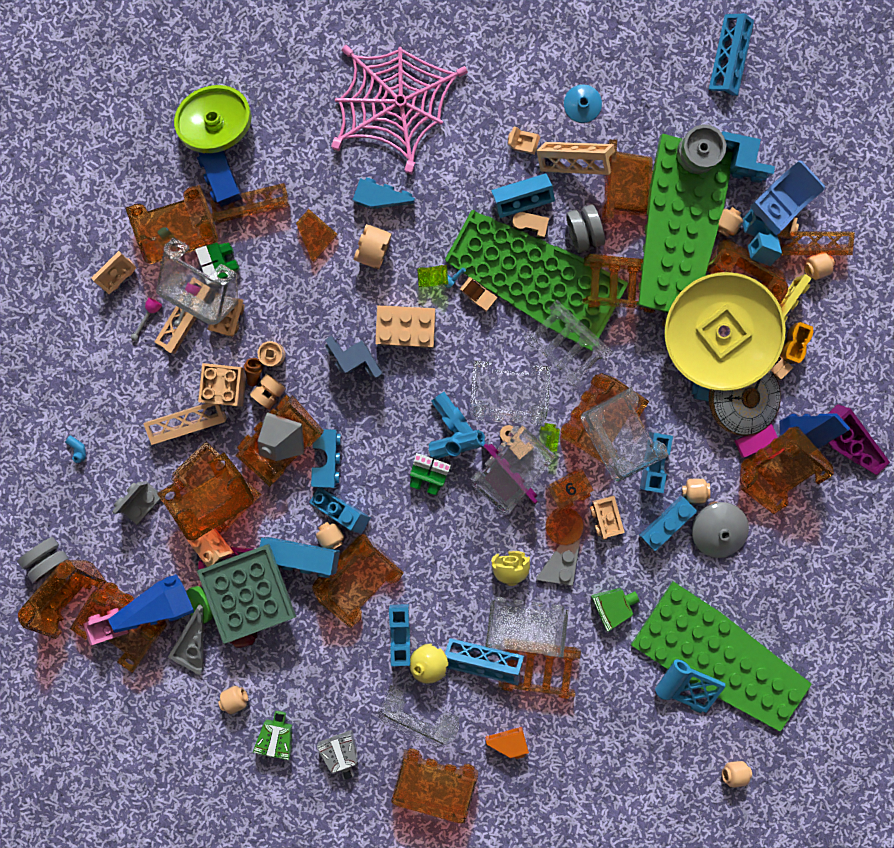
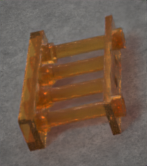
M597 254L587 255L584 258V266H590V269H592L591 296L582 299V303L588 304V307L604 305L644 309V312L654 313L656 310L637 306L638 301H635L636 277L641 269L643 259ZM602 267L609 268L610 271L609 298L598 297L599 272ZM620 269L627 270L629 273L628 300L617 299L618 271Z
M504 638L503 649H507V652L515 654L518 651H525L527 660L524 683L519 682L518 685L498 681V687H502L501 689L504 691L519 689L557 694L558 697L570 699V696L575 697L574 689H569L572 663L575 661V658L580 659V648ZM537 653L545 654L544 656L546 657L543 685L531 684L534 658L537 656ZM556 656H563V659H565L561 688L550 686L553 660ZM515 660L507 661L508 666L514 667Z

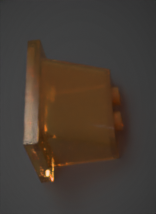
M609 139L607 144H614L615 152L609 157L611 173L606 175L605 202L602 204V223L609 224L614 219V214L648 216L646 214L653 173L652 157L617 152V140Z

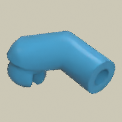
M70 435L65 443L74 449L72 460L75 463L83 462L86 458L85 445Z

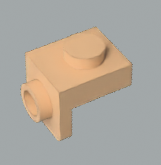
M513 127L512 132L508 136V145L513 150L535 155L541 136L521 131L518 127Z

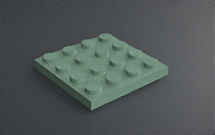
M270 544L197 571L223 644L296 617Z

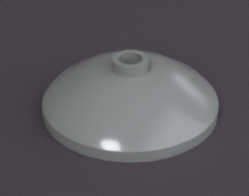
M717 502L705 507L696 516L692 526V538L697 548L705 555L714 558L727 557L737 552L744 545L749 533L748 520L743 511L727 502ZM724 532H727V535L725 537H722V534Z

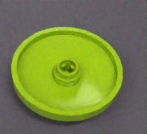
M212 85L194 91L181 102L175 113L174 127L181 142L189 149L200 153H216L229 149L245 136L251 124L252 114L246 98L238 90L224 85Z

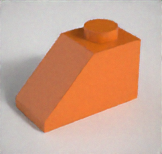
M522 727L485 737L488 746L509 758L520 759L529 753Z

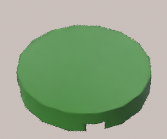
M199 586L189 588L186 593L194 612L198 605H201L203 607V624L213 619V614L204 589Z

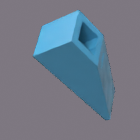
M368 177L365 180L360 178L353 197L355 204L369 209L415 203V198L412 197L413 194L403 190L401 193L394 191L395 188L387 184L383 186L376 184L377 181Z
M321 487L317 488L309 502L350 531L362 534L371 519L362 511Z

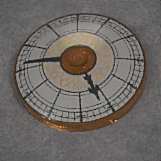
M771 370L755 383L740 389L727 391L709 390V407L713 418L721 428L735 435L749 436L763 431L775 419L780 407V385L777 377Z

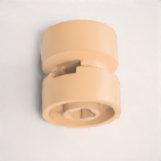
M273 341L262 343L257 352L259 361L270 367L281 365L286 357L284 348Z
M265 374L260 381L261 386H256L250 396L270 410L276 403L275 398L280 397L286 388L273 377ZM265 389L271 393L269 397L263 393Z

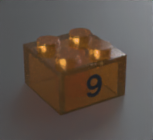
M577 469L546 486L556 507L564 510L574 505L573 502L577 499L581 501L591 496L590 492L594 491L582 469Z

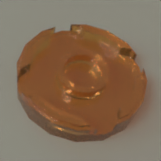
M561 507L555 509L548 516L545 528L547 535L553 542L568 546L581 538L584 532V522L577 511L569 507Z

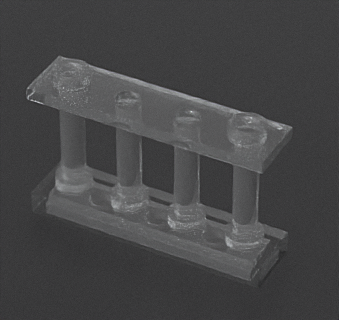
M556 300L549 307L552 310L550 312L551 315L533 334L528 330L523 336L526 338L525 342L529 346L536 347L568 377L567 381L572 386L580 388L584 383L580 378L598 359L603 358L606 361L613 352ZM557 319L563 320L566 323L565 328L546 347L539 338ZM575 332L580 336L579 341L560 360L552 352L570 333ZM589 345L594 349L593 355L574 373L566 365L584 346Z

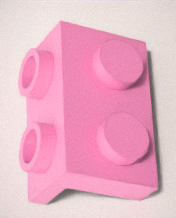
M118 608L107 611V615L100 617V614L88 617L89 621L83 625L90 646L129 633L128 630L114 633L108 622V619L119 611Z

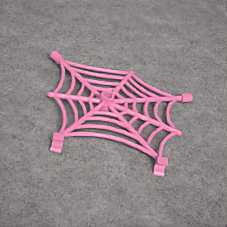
M345 45L341 51L353 59L354 75L349 89L340 98H335V102H338L341 108L342 126L338 138L334 137L332 149L340 151L343 140L349 138L380 140L400 151L408 159L404 170L405 173L412 174L415 167V162H413L418 143L431 127L437 123L443 124L440 117L445 95L457 76L461 77L468 73L466 67L463 66L457 69L456 72H451L413 56L403 50L402 47L386 55L373 57L357 56L353 54V50ZM398 53V57L379 65L366 66L360 60L382 59ZM402 53L425 66L450 75L443 78L419 69L403 60ZM398 60V64L389 69L376 73L370 70L390 65ZM356 63H358L363 68L364 77L362 85L352 98H345L351 92L356 82ZM402 63L420 73L439 79V81L431 85L423 83L403 71ZM398 68V73L390 78L381 80L377 77ZM367 72L371 76L370 88L363 99L356 98L365 87ZM403 75L426 87L421 90L410 87L403 82ZM398 77L399 84L396 86L388 87L385 82ZM375 80L380 84L379 91L374 99H367L373 89ZM450 80L442 94L436 118L431 115L435 95L441 85ZM403 86L415 92L405 97L403 95ZM436 87L432 94L429 103V111L427 113L424 111L428 90ZM382 88H384V89H385V94H384V96H383L381 99H378V97L380 96V94H381V92H382ZM399 88V94L396 95L392 90ZM388 93H389L394 99H385V98L387 97V95H388ZM424 93L421 109L415 107V101L418 95ZM413 98L412 105L407 103L408 100ZM403 99L404 102L402 104H399L398 100ZM342 102L350 103L353 116L352 130L344 135L346 122ZM353 103H361L363 111V123L355 127L356 115ZM364 103H371L373 117L366 121ZM374 103H380L383 111L376 114ZM384 103H389L392 105L386 108ZM396 107L400 108L401 117L390 111ZM408 107L410 110L405 115L404 108ZM412 111L417 112L407 124L406 119ZM384 114L395 116L402 121L403 127L397 122L380 117ZM420 114L425 116L416 124L408 136L407 129L412 121ZM428 118L433 120L434 122L418 137L411 154L410 140L414 132ZM373 121H385L393 124L404 132L405 141L388 129L368 126V124ZM362 128L387 132L396 137L406 147L407 154L392 142L381 137L352 134Z

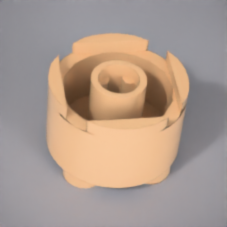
M366 224L358 242L359 248L353 260L380 269L392 233Z

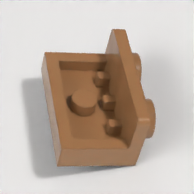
M217 293L207 330L233 337L234 333L236 334L239 329V315H242L244 311L243 299Z

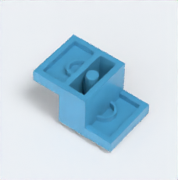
M724 131L721 132L726 141V151L729 152L731 150L733 152L729 170L733 178L743 179V177L751 178L752 182L762 183V180L765 181L774 174L775 166L756 162L761 139Z

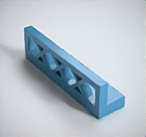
M745 13L725 14L709 85L710 91H725L730 95H738L754 24V20ZM730 20H737L736 26L729 30ZM731 37L733 39L732 45L726 49L724 47L725 42ZM727 56L729 58L728 63L722 68L720 66L721 61ZM723 75L725 77L723 85L716 86L717 79Z
M452 638L449 639L445 651L448 660L446 668L514 685L519 684L520 670L524 660L523 655ZM454 645L461 647L463 651L459 653H453L451 652V649ZM475 650L479 651L481 656L474 658L469 653ZM496 655L500 660L490 662L487 657ZM512 659L518 661V664L515 668L508 666L506 662Z

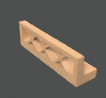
M545 142L536 151L541 172L609 175L611 173L609 157L615 152L614 144ZM544 158H549L554 163L553 166H546ZM566 159L571 165L566 167L560 160ZM582 159L588 166L582 167L577 163V160ZM603 160L604 168H599L594 161Z
M195 277L190 283H198L203 287L196 298L191 299L192 305L185 312V316H183L178 328H173L172 321L180 316L177 313L179 310L182 311V305L187 300L186 292H184L155 340V343L172 354H175L214 290ZM172 332V338L167 345L161 342L164 334Z
M205 403L144 422L143 424L151 445L224 423L227 418L225 411L222 412L220 404ZM215 405L216 414L210 416L204 414L208 407ZM194 412L200 415V418L191 422L186 420L189 413ZM173 418L182 421L181 425L175 427L168 426V423ZM158 424L164 428L162 431L152 434L150 425Z

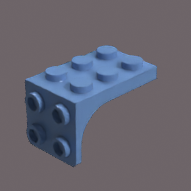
M798 161L780 176L750 207L755 215L760 217L767 225L768 229L777 235L807 204L825 190V185L803 161Z

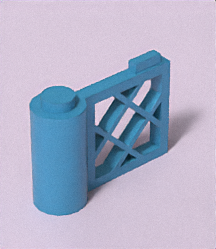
M676 659L655 687V691L660 699H675L691 706L690 708L696 712L701 713L703 711L706 713L724 690L725 683L691 669L686 662ZM693 676L700 679L701 682L690 684V679ZM714 685L717 688L716 690L707 691L706 686ZM703 687V693L694 694L692 689ZM690 690L691 695H680L682 691ZM707 697L708 701L703 705L698 703L696 699Z

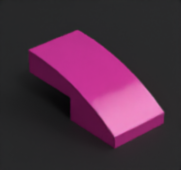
M769 424L760 432L744 435L734 440L742 458L779 441L772 424Z

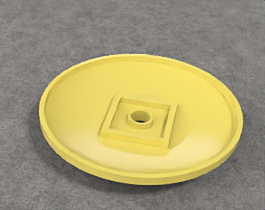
M732 272L709 274L685 287L672 303L665 323L666 347L677 369L695 384L721 391L736 390L749 386L765 376L775 365L782 352L786 333L782 309L769 289L751 277ZM723 325L728 326L730 329V333L725 337L720 336L718 333L719 328Z

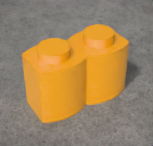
M802 322L794 323L788 330L787 342L783 346L780 357L792 364L800 363L806 355V345L813 336V326Z

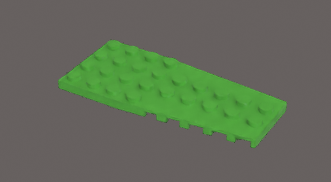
M662 133L659 137L649 189L646 214L648 215V220L645 225L646 238L642 251L644 252V257L640 269L642 275L638 288L640 293L637 306L668 313L679 293L693 281L706 275L719 227V220L724 209L733 152L726 151L722 160L706 173H690L681 166L677 158V146L682 138Z
M471 210L445 258V261L456 269L465 268L464 274L540 324L590 351L593 350L628 285V282L578 255L548 244L546 241L532 237L528 233L516 230L505 223L503 224L489 216L475 212V210Z
M674 581L671 582L631 643L633 647L669 669L674 660L679 659L686 662L691 669L724 682L725 688L718 696L719 699L778 731L783 729L811 686L808 680L729 618ZM693 676L690 679L692 684L701 682L700 679ZM714 685L706 686L707 691L716 690L717 688Z

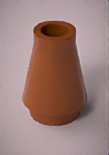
M250 358L244 364L247 384L249 386H257L263 370V364L257 358Z

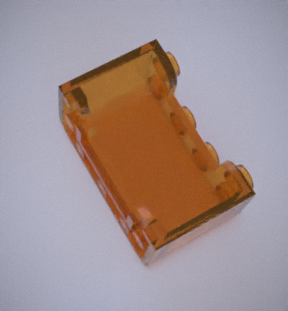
M409 748V750L404 749L392 792L391 803L402 808L452 822L465 823L478 780V770L470 764H464L459 769H456L457 767L452 764H438V761L434 759H422L419 750Z

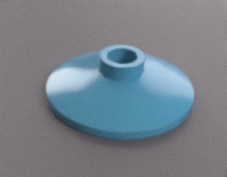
M589 85L574 86L567 92L564 99L566 114L572 120L579 123H587L594 120L602 108L600 94ZM585 99L587 104L582 105L580 100Z

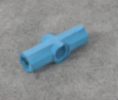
M445 392L431 400L451 432L467 433L473 431L467 424V420L458 407L454 406Z
M479 429L467 433L457 432L451 437L430 442L428 452L435 459L449 455L458 456L461 452L483 447L485 445V435Z

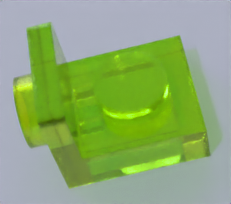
M447 265L417 268L419 287L448 285Z
M545 423L544 427L540 426L539 430L550 431V435L546 436L545 446L548 447V451L557 452L560 429L556 428V424Z

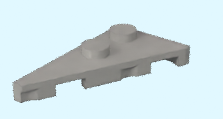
M578 519L574 523L571 530L537 575L536 580L573 586L583 519Z
M198 605L168 656V658L198 675L203 671V607L201 605Z

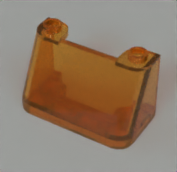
M200 185L187 188L183 193L184 200L147 211L146 207L142 204H134L125 208L138 247L146 263L160 262L217 242L218 234Z
M361 534L339 555L336 574L330 575L329 578L319 576L313 583L312 590L322 606L348 627L352 628L362 618L360 607L385 581L389 584L396 583L401 579L404 572L369 537Z
M65 560L58 565L18 612V621L25 629L56 639L62 633L58 629L59 621L62 622L64 620L60 612L84 586V588L90 590L92 586L101 589L107 581L92 562L88 560Z

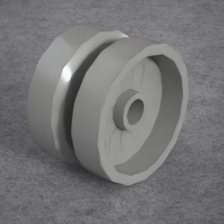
M705 124L691 129L677 146L679 163L685 170L694 174L708 172L722 160L726 153V141L722 133L717 128Z
M593 204L583 207L581 214L576 209L566 212L569 234L578 253L587 251L589 249V242L594 248L605 245L603 227Z
M50 537L38 544L17 560L22 570L33 567L27 574L33 584L51 575L69 560L64 551L52 554L59 546L54 537Z

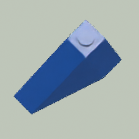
M837 413L819 414L818 416L790 414L779 421L781 448L790 459L796 461L844 434L850 427Z
M177 574L158 581L111 616L108 622L113 632L117 633L136 629L140 624L150 623L155 625L158 624L159 620L164 619L174 621L194 613V609Z

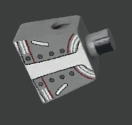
M353 730L318 742L317 749L330 772L341 771L344 780L352 778L354 773L351 766L356 765L358 762Z

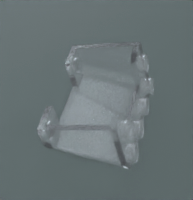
M173 237L164 246L156 287L157 295L207 324H218L238 304L237 273L220 264L209 276L179 259L189 250V246ZM219 273H227L229 276L221 279L217 275Z
M473 361L470 416L473 419L484 420L485 418H492L496 422H502L505 419L511 420L513 423L530 421L531 424L535 425L542 424L546 420L549 410L551 366L531 365L530 372L492 370L493 362Z
M516 425L507 434L510 437L508 442L503 441L497 448L498 454L495 457L491 456L485 462L486 468L482 472L477 471L470 479L472 481L470 486L505 515H508L556 457L551 450L523 425L519 427Z
M495 596L494 600H490L485 647L563 658L569 610H564L563 605L551 604V608L543 607V603L533 601L532 605L524 604L525 600L513 599V603L506 602L507 598Z
M392 685L389 686L377 712V718L380 722L437 749L450 744L455 739L459 730V717L447 712L442 713L437 718L434 726L403 712L402 710L406 704L403 692L399 688Z

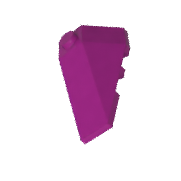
M837 404L829 413H837L850 429L828 444L832 449L871 473L878 475L890 461L851 408Z

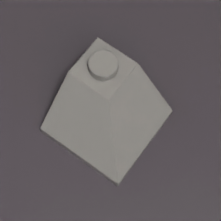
M267 413L258 438L259 455L278 461L303 454L305 450L302 424Z

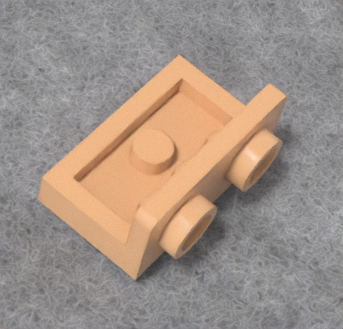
M614 495L591 501L593 505L590 507L591 515L593 518L596 517L598 525H595L597 536H601L605 540L608 537L625 533Z

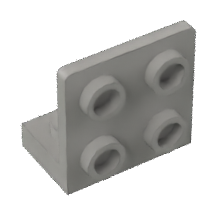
M147 481L134 482L127 489L128 494L116 501L114 504L116 508L112 512L114 514L123 512L138 525L163 495Z

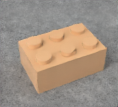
M377 305L375 344L381 346L434 348L435 308Z

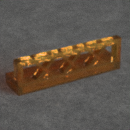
M285 183L241 193L242 198L248 201L245 206L234 207L235 202L228 204L229 208L227 210L217 212L216 204L218 202L210 201L213 211L211 213L212 219L216 224L290 206ZM282 188L284 196L274 199L270 197L274 190ZM256 194H262L266 197L265 201L252 202Z
M781 231L777 234L779 243L781 236H789L793 240L790 244H780L781 255H820L824 253L828 255H853L854 231ZM803 236H808L812 240L809 244L798 243ZM823 236H828L831 240L828 244L817 243ZM842 236H849L848 244H837V241Z

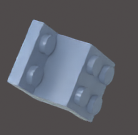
M333 336L325 339L327 343L325 348L330 356L336 357L337 361L335 364L340 372L350 374L367 363L365 369L370 377L375 376L378 379L384 375L362 340L342 351Z

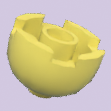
M509 551V556H499V554H496L492 557L491 563L493 574L497 580L508 586H515L527 578L530 570V557H525L524 552Z
M431 643L424 644L412 653L409 668L413 677L419 682L425 684L435 683L446 676L448 660L441 648L437 649Z

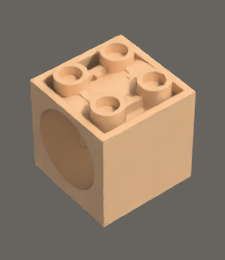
M202 363L198 402L243 406L246 384L244 368Z

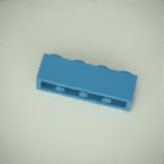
M272 537L261 538L260 547L270 544L276 563L282 566L281 569L293 570V568L300 569V573L304 574L316 572L318 576L329 578L330 575L337 572L339 550Z

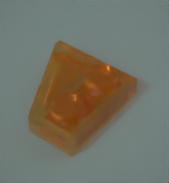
M309 209L296 223L310 259L313 262L319 258L338 236L334 230Z

